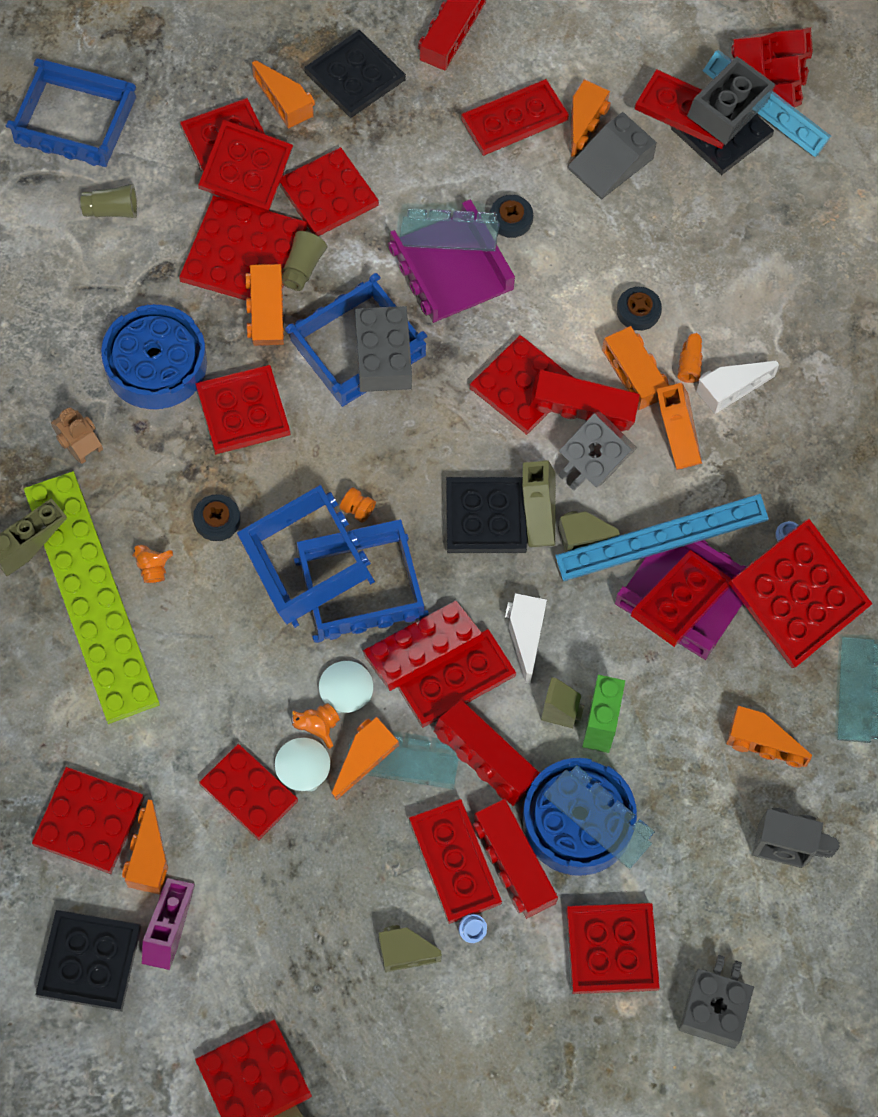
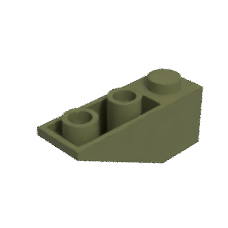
M549 460L523 463V495L529 547L555 546L556 472Z
M52 498L0 533V569L6 577L28 563L67 519V516Z

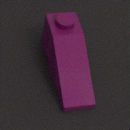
M167 878L143 939L142 964L170 970L179 946L195 884Z

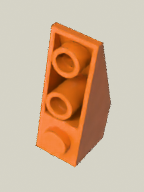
M585 79L573 96L571 108V156L574 158L579 150H583L586 147L590 132L595 133L600 123L599 118L601 115L605 116L611 105V102L608 101L610 91Z
M682 382L657 389L660 409L676 469L679 470L702 464L687 390Z
M737 707L733 715L727 745L732 746L733 749L739 752L751 751L758 753L764 759L774 760L776 758L786 761V764L792 767H807L812 754L769 716L745 707Z
M148 799L146 808L142 807L140 810L138 824H141L139 833L134 834L132 837L130 850L133 853L131 860L125 862L122 877L125 878L128 888L161 895L168 871V864L153 801Z

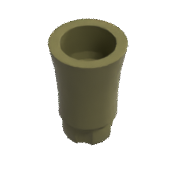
M133 183L115 188L81 193L80 203L82 214L85 217H137V197Z
M306 231L295 233L292 249L283 268L282 283L284 286L294 291H302L319 259L328 247L324 240Z

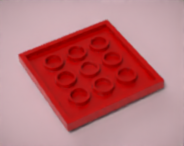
M213 196L179 276L180 282L242 300L251 298V288H246V273H250V265L281 264L283 275V268L292 249L295 233L306 231L307 222L270 211L265 212Z
M810 519L803 521L728 581V584L791 668H796L873 604Z

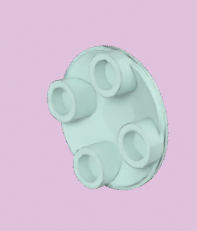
M340 661L332 664L323 672L319 681V693L323 702L330 704L337 713L354 712L371 701L373 680L368 670L359 663Z
M296 738L288 741L280 748L275 759L277 778L285 786L296 791L311 792L316 790L327 778L330 771V758L327 750L322 744L310 738Z

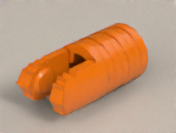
M698 333L690 334L687 341L683 344L682 352H680L677 377L686 383L698 382L701 377L703 358L701 353L702 338Z

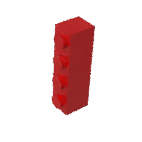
M486 0L444 1L440 6L438 17L432 19L426 37L422 36L419 41L420 61L446 71L484 7Z
M540 369L535 377L530 407L536 408L537 411L542 413L554 412L561 414L566 419L578 418L586 421L594 413L601 412L620 431H629L636 420L640 394Z
M460 700L439 718L433 731L442 743L447 744L462 762L467 763L475 770L481 780L492 786L501 799H505L514 806L528 793L532 782L540 772L468 705Z
M503 799L476 812L474 816L475 823L472 824L473 830L478 839H484L487 845L485 851L492 864L497 863L501 871L498 873L502 885L505 889L509 887L514 895L511 900L518 913L523 912L525 918L528 919L555 905L558 896L506 800Z

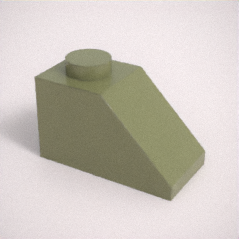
M571 511L560 517L558 526L565 552L620 535L617 528L586 511L580 513Z
M551 677L541 720L573 729L575 720L581 721L584 705L579 704L581 694L559 679Z
M400 925L388 926L383 929L384 932L378 933L385 973L441 962V950L407 927L400 928Z

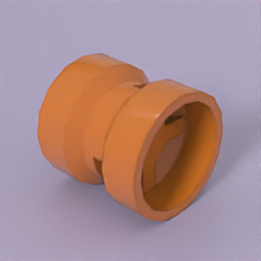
M352 487L342 499L340 510L347 514L352 513L356 520L363 523L373 512L376 501L370 497L362 496L361 491Z

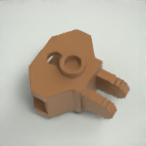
M72 407L64 409L60 413V417L51 422L60 445L64 449L67 448L81 464L86 462L85 456L92 451L101 452L103 450L102 444L93 432L96 429L88 416L83 418L78 410L75 411Z

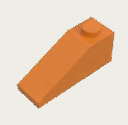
M257 60L252 62L254 79L288 129L313 117L315 102L309 92L306 93L300 84Z
M377 717L372 721L370 719L365 720L357 728L359 733L355 735L332 791L336 801L399 747V741Z

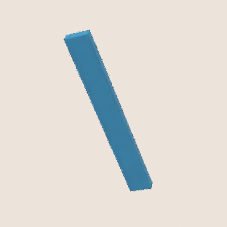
M757 494L555 556L564 582L765 522L769 518L761 494Z

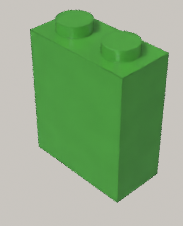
M598 675L592 695L582 748L609 753L616 733L626 680Z

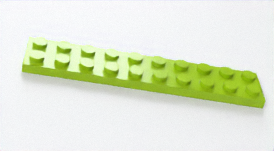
M74 471L23 488L31 511H34L52 498L67 516V519L44 544V548L107 723L111 724L160 706Z

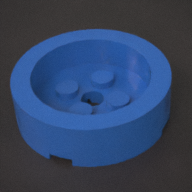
M156 304L137 307L136 311L124 317L123 315L118 317L108 328L103 338L101 356L108 382L121 399L133 406L144 409H165L178 405L197 391L195 383L203 382L206 375L207 354L202 332H200L190 316L174 307ZM151 348H158L161 350V353L151 358L147 351Z
M587 758L565 759L545 768L532 782L525 799L522 814L523 832L536 857L551 869L576 876L601 872L618 861L630 843L637 820L635 799L623 777L611 767H606ZM583 807L587 811L588 817L584 821L576 819L572 816L573 809Z

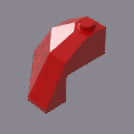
M811 27L761 33L733 39L734 43L731 47L733 58L738 56L775 84L773 92L795 108L802 105L801 85H806L809 72L808 67H805L806 60L811 59L813 53Z

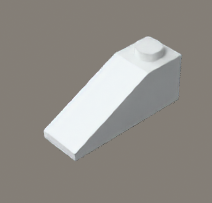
M777 361L719 367L713 372L709 370L699 378L696 392L712 412L716 414L774 378L779 363Z
M515 593L514 602H508L505 618H510L509 630L525 683H531L547 600Z

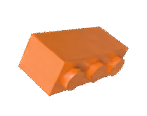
M281 264L250 265V273H246V288H251V298H246L247 313L252 314V323H247V337L252 338L254 346L284 345Z
M630 326L605 337L602 351L625 389L640 394L638 410L659 402L657 389L669 386V382L665 374H661L656 367L654 356L651 353L648 354L644 348V342L640 334L635 333Z

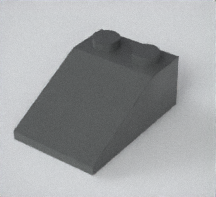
M622 112L600 130L571 162L568 169L602 200L654 159L657 142Z

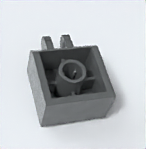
M596 412L559 450L569 463L558 476L564 479L576 467L581 474L570 485L573 491L586 478L595 487L601 486L637 447L601 412ZM599 444L602 446L600 449L601 456L594 452V446Z
M772 808L766 810L758 824L752 856L802 868L811 861L814 855L825 858L833 857L836 851L839 850L840 842L834 836L831 837L828 834L822 833L823 822L816 821L815 817L810 815L795 816L788 814V811L785 809Z
M718 955L713 973L697 969L694 974L679 1031L735 1049L741 1040L754 986L738 981L742 962L737 960L732 965L730 978L720 976L725 961L724 956ZM715 1003L720 1006L722 1010L719 1014L714 1012L715 1009L710 1004L713 1005Z

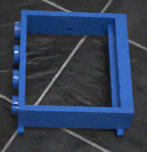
M35 59L34 66H37L38 69L14 122L8 120L5 125L6 128L11 129L14 142L25 148L31 147L39 149L44 153L62 155L70 160L77 159L87 162L92 166L107 167L136 99V86L127 81L43 59ZM47 83L120 102L104 141L99 148L26 129Z
M378 273L371 275L369 281L361 282L346 295L338 296L334 302L326 307L318 308L306 319H300L295 322V325L291 323L285 328L287 334H290L291 342L342 407L366 393L360 392L359 373L342 384L338 383L304 338L371 297L375 299L380 307H397L377 283L381 279ZM408 321L411 364L426 356V343L423 339L427 338V334L424 331L418 334Z
M321 485L237 532L278 614L286 625L292 622L294 628L299 626L297 621L299 617L367 579L370 585L375 582L367 568L371 564L363 550L358 552L356 546L360 545L352 530L347 532L345 528L349 525L342 511L337 513L335 507L338 506L337 501L331 492L326 494ZM326 505L357 562L291 600L261 541Z
M401 519L352 531L360 545L356 546L357 550L399 542L415 603L323 624L317 607L312 610L318 634L313 636L315 643L324 641V638L330 640L337 639L341 634L350 632L352 634H360L368 628L377 626L379 628H387L399 621L413 622L415 619H422L429 615L428 610L424 611V603L407 543L409 538L408 534L404 532ZM341 533L297 542L299 558H294L296 566L301 565L307 590L313 588L307 561L351 552Z

